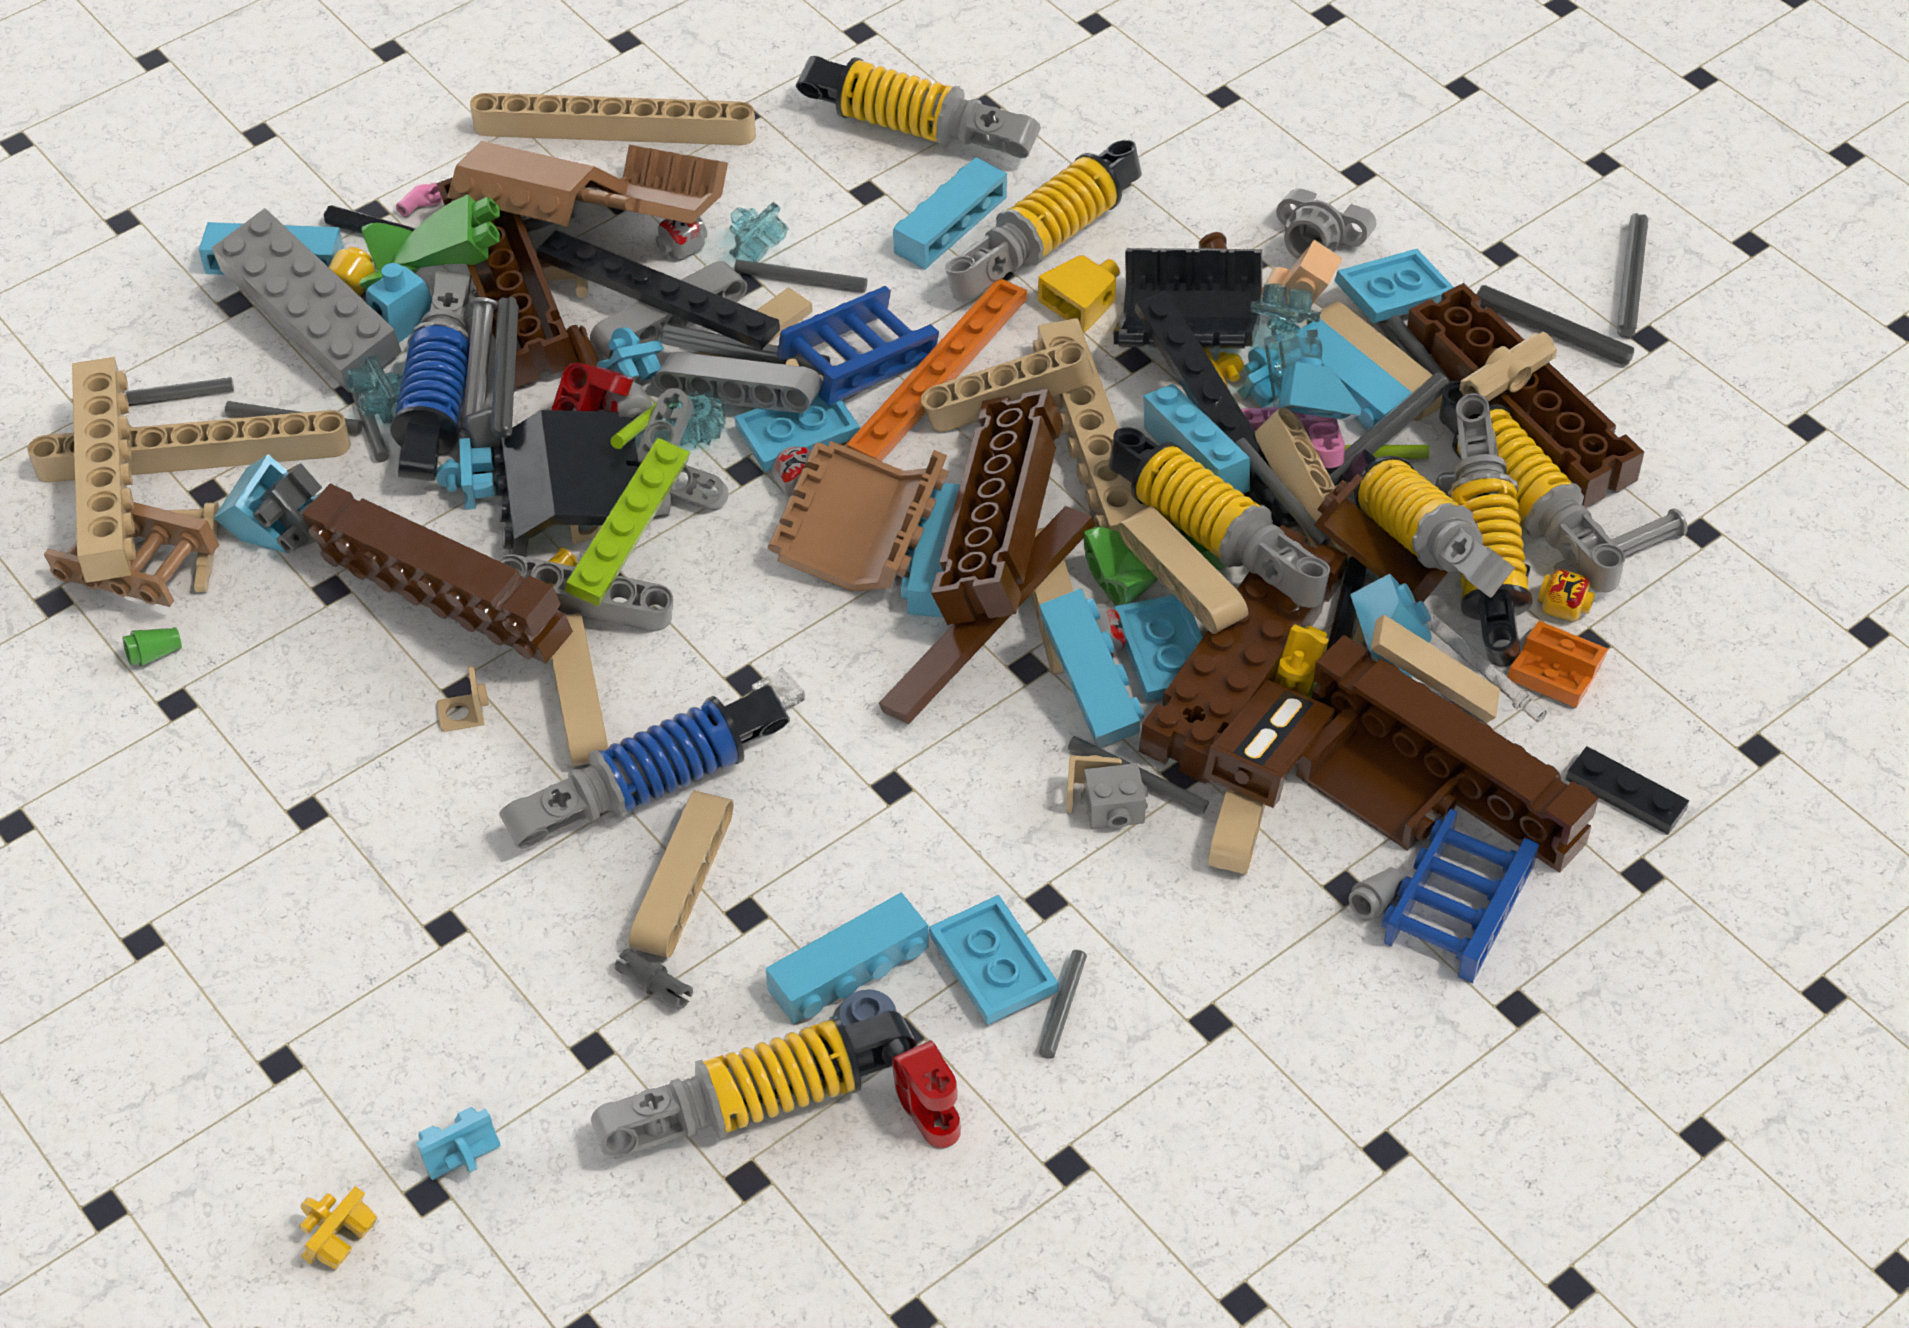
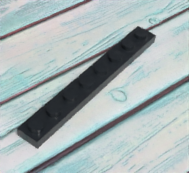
M555 230L536 249L537 257L540 261L758 350H762L780 331L779 319L558 230Z
M1167 290L1137 302L1134 309L1188 398L1234 443L1241 438H1245L1270 467L1256 440L1255 431ZM1250 467V491L1247 493L1254 502L1260 506L1267 507L1271 511L1272 525H1276L1279 528L1281 525L1287 528L1298 525V522Z

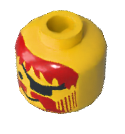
M1557 569L1552 575H1545L1537 602L1542 603V609L1545 614L1569 622H1575L1579 619L1582 612L1589 614L1596 593L1589 591L1590 581L1586 576L1564 569Z

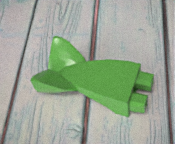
M466 195L434 212L413 232L384 223H370L363 226L362 234L378 271L360 279V285L367 290L368 287L382 279V268L389 263L405 266L416 274L420 268L445 264L476 265L487 260L488 247L499 243L497 227L490 222L500 216L499 206L490 197H485L476 202L469 195Z
M1170 523L1217 570L1227 567L1220 561V558L1185 534L1183 530ZM1096 527L1084 532V551L1089 570L1100 588L1114 605L1131 603L1158 580L1128 549L1119 532L1105 527Z

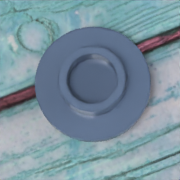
M871 989L860 990L852 993L843 1001L839 1010V1018L843 1025L847 1026L877 1016L885 1011H896V1007L891 998L880 991Z

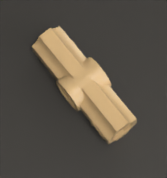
M1545 332L1535 333L1510 350L1505 346L1496 349L1489 356L1485 366L1461 380L1459 390L1463 396L1472 393L1480 394L1487 401H1490L1507 389L1511 392L1519 391L1528 382L1533 372L1556 358L1557 348L1554 346L1552 337Z

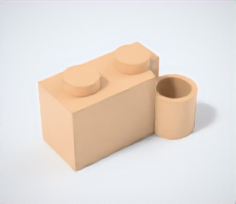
M1313 240L1290 270L1283 267H1277L1272 270L1262 289V296L1267 302L1279 305L1280 310L1284 314L1298 322L1329 285L1343 258L1316 240Z

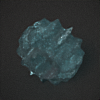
M695 389L693 394H687L692 401L693 411L680 440L681 446L692 443L694 448L697 447L698 443L710 446L712 439H719L726 423L720 399L713 398L710 391L701 395ZM679 400L669 405L672 412L675 408L681 409L682 407ZM671 418L669 421L666 420L672 426H675L676 423H674Z

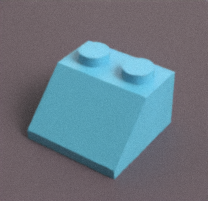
M1301 357L1300 360H1296L1293 364L1284 368L1278 409L1285 407L1293 413L1345 421L1361 415L1359 404L1332 367L1322 366L1321 359Z
M269 454L248 466L214 516V519L240 541L286 553L276 539L286 530L284 525L279 520H276L271 526L266 528L253 516V513L262 502L260 497L287 470Z
M1391 574L1350 594L1368 650L1378 661L1383 659L1391 663L1371 650L1375 621L1383 615L1391 618L1428 643L1430 642L1432 635L1428 622L1431 621V616L1427 607L1422 601L1416 602L1409 587L1405 583L1400 585ZM1398 667L1401 672L1412 678V675Z

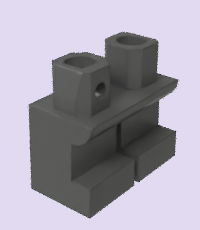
M300 463L288 469L260 497L262 502L253 513V516L266 528L271 526L276 520H279L284 525L286 530L276 539L286 553L316 541L309 534V526L302 513L321 494L315 495L322 489V486Z

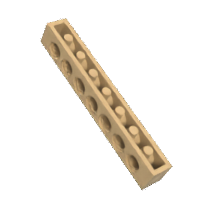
M1075 318L1038 325V338L1033 340L1034 353L1071 341L1083 344L1093 369L1092 380L1083 387L1053 396L1052 398L1063 420L1061 432L1062 434L1067 433L1069 437L1067 444L1070 458L1077 459L1078 462L1076 470L1079 483L1081 485L1085 484L1087 487L1086 501L1090 511L1095 510V526L1119 532V522L1148 506L1140 504L1133 498L1131 482L1109 468L1113 434L1119 428L1079 320Z
M115 357L72 363L77 557L86 583L130 576V560L136 559V550L133 538H129V535L135 534V526L132 513H128V510L134 509L131 489L130 487L127 488V485H133L130 465L126 463V461L132 460L128 439L125 440L126 437L131 436L128 418L124 416V414H129L127 395L123 393V391H128L125 370H118Z

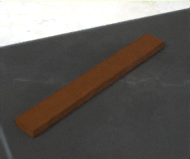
M1064 506L1034 538L1025 580L1018 587L1021 592L1018 608L1084 538V532L1094 528L1096 524L1093 516ZM982 613L973 622L953 624L878 703L882 712L910 724L1011 615L988 618L986 613Z

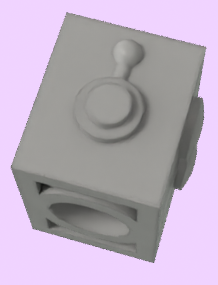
M1138 763L1084 769L1083 793H1081V802L1087 807L1086 813L1089 817L1091 829L1122 828L1127 825L1145 823L1148 791L1147 786L1142 783Z

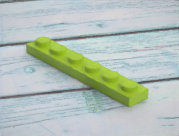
M657 438L566 582L564 592L599 607L687 464L690 456L689 451Z

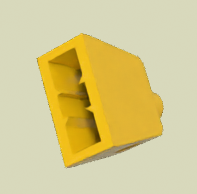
M1079 255L1038 276V301L1065 320L1078 318L1082 331L1085 333L1114 303L1116 298V277L1120 275V269L1112 259H1107L1098 265L1085 255Z

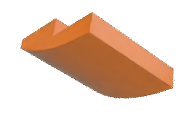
M1538 621L1527 636L1523 650L1510 666L1506 679L1577 708L1607 655L1608 648Z

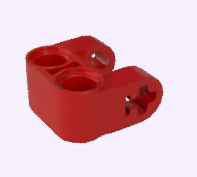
M572 363L565 368L562 374L552 410L573 411L575 407L576 411H598L605 390L629 396L634 379L606 368ZM586 374L587 379L585 385L583 386L582 381L584 375Z
M929 1040L892 1058L894 1085L902 1107L911 1116L925 1140L934 1147L946 1148L955 1144L961 1135L960 1117L953 1106L958 1096L957 1081L936 1044ZM940 1119L943 1126L949 1125V1128L942 1130L939 1126L935 1127L934 1121Z

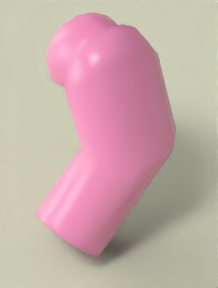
M422 184L414 187L396 204L397 211L402 216L407 217L417 207L435 206L440 203L442 198L437 184Z

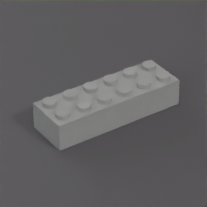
M266 208L212 247L221 271L348 393L350 392L349 386L351 383L365 381L402 352L394 328Z

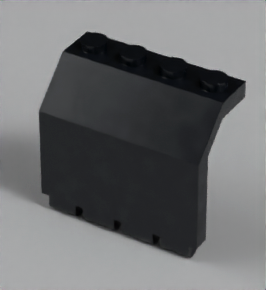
M1126 249L1124 309L1113 331L1114 345H1119V347H1144V345L1157 347L1134 309L1137 302L1167 290L1202 348L1220 346V348L1245 349V346H1253L1260 323L1262 249Z
M540 410L512 427V434L508 439L501 438L499 449H493V470H499L500 474L496 475V495L502 496L503 501L499 502V521L506 524V527L502 529L503 549H509V554L526 557L529 539L552 525L604 524L639 468L635 438L621 449H616L611 445V438L632 422L631 418L619 417V412Z

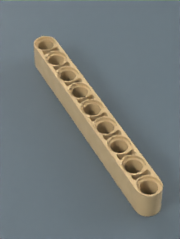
M480 93L470 100L474 130L482 136L747 145L756 138L754 108L751 104L742 101Z
M336 410L131 427V436L125 438V440L128 439L131 449L132 460L126 461V463H129L132 475L251 465L267 454L277 462L331 458L345 454L351 445L344 415ZM74 433L38 436L28 444L27 451L36 477L43 482L75 480Z

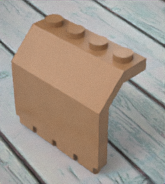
M480 141L456 165L447 198L456 200L469 195L477 202L485 197H490L499 206L500 211L521 215L568 227L576 195L583 187L625 196L628 183L595 166Z
M629 144L624 173L621 180L628 183L625 196L582 188L577 193L575 200L692 224L722 196L728 163Z
M833 441L830 442L829 446L815 443L805 463L807 468L802 469L792 491L794 496H790L780 517V524L776 526L767 548L779 555L777 561L851 592L892 588L896 576L904 578L912 557L906 555L909 546L916 549L924 531V528L918 526L921 518L928 520L936 503V499L931 498L933 490L941 491L949 472L943 469L947 455L934 450L927 468L903 471Z

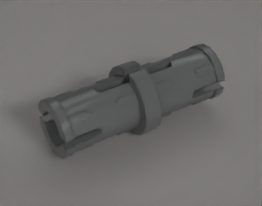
M630 948L624 950L619 955L621 959L628 963L623 964L620 961H616V971L639 983L642 991L650 995H658L678 1010L684 1008L689 1003V1000L680 995L684 993L688 997H692L693 988L668 974L665 966L660 963H650Z

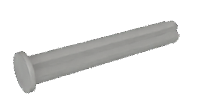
M477 297L470 300V306L473 307L462 430H465L463 421L467 415L484 409L493 312L498 308V302L490 298Z
M1673 508L1668 511L1666 516L1611 540L1623 550L1626 557L1676 534L1683 536L1687 533L1688 526L1681 511ZM1566 560L1554 565V570L1564 569L1579 574Z

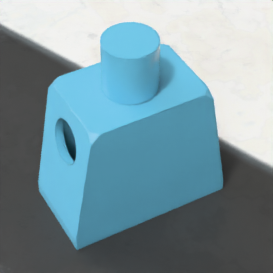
M389 263L382 268L383 278L368 287L366 303L394 328L400 343L413 333L414 327L420 324L422 317L430 311L432 296L423 279L405 266Z

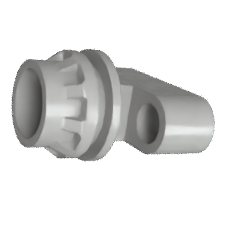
M1301 188L1291 190L1278 204L1276 209L1279 221L1285 225V246L1296 259L1301 257L1313 240L1335 252L1341 244L1353 247L1362 245L1376 228V218L1370 210L1350 204L1342 213L1324 201L1314 200L1317 193ZM1290 204L1295 205L1296 208L1293 210ZM1352 223H1355L1358 226H1360L1362 232L1356 231L1353 228Z

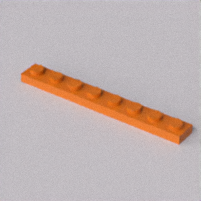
M1004 279L994 282L849 440L846 447L882 462L925 414L921 404L923 393L932 386L956 379L1027 300V290Z

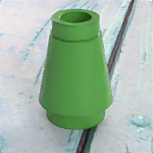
M176 627L170 629L132 630L130 635L122 637L124 651L130 665L139 663L140 666H143L182 648L180 635Z

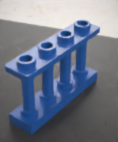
M884 286L780 332L777 356L784 360L799 353L823 376L820 398L828 405H831L919 365L937 345L939 331L931 324L913 331L888 310L891 290ZM879 319L899 338L891 342H885L866 324ZM852 330L873 350L859 354L839 335ZM826 342L846 362L832 366L813 347Z
M1450 809L1444 821L1437 819L1429 837V841L1432 842L1428 849L1424 847L1420 849L1413 866L1416 872L1412 878L1409 876L1404 878L1397 896L1400 898V901L1396 907L1393 905L1388 907L1381 927L1386 929L1384 944L1391 947L1399 932L1403 931L1456 954V959L1461 961L1458 977L1473 983L1534 867L1539 843L1524 838L1518 851L1511 849L1510 852H1506L1456 831L1455 825L1458 812ZM1449 844L1503 867L1502 871L1506 874L1502 880L1496 878L1492 881L1444 861L1440 857ZM1435 873L1487 895V900L1491 902L1487 909L1480 907L1479 910H1476L1425 888V885L1431 874ZM1417 901L1471 924V929L1475 930L1471 939L1464 937L1462 940L1408 916Z

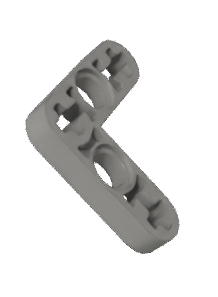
M671 388L664 391L659 397L637 448L639 466L653 446L654 435L659 430L670 431V440L668 442L676 446L679 445L693 411L692 401L684 391L678 388ZM679 400L682 404L681 409L675 408L672 412L668 407L670 402L676 403ZM662 418H665L668 421L671 418L672 421L676 423L675 426H672L667 421H663ZM685 465L682 473L688 475L686 486L679 490L671 488L669 491L671 497L710 510L722 507L728 500L729 495L728 487L719 477ZM697 483L707 489H712L714 486L718 490L717 495H710L708 498L701 490L696 489Z

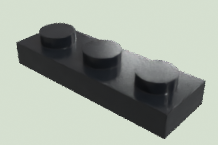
M1588 746L1585 747L1568 769L1565 779L1570 783L1573 781L1578 785L1586 787L1598 798L1667 835L1670 834L1686 812L1690 801Z

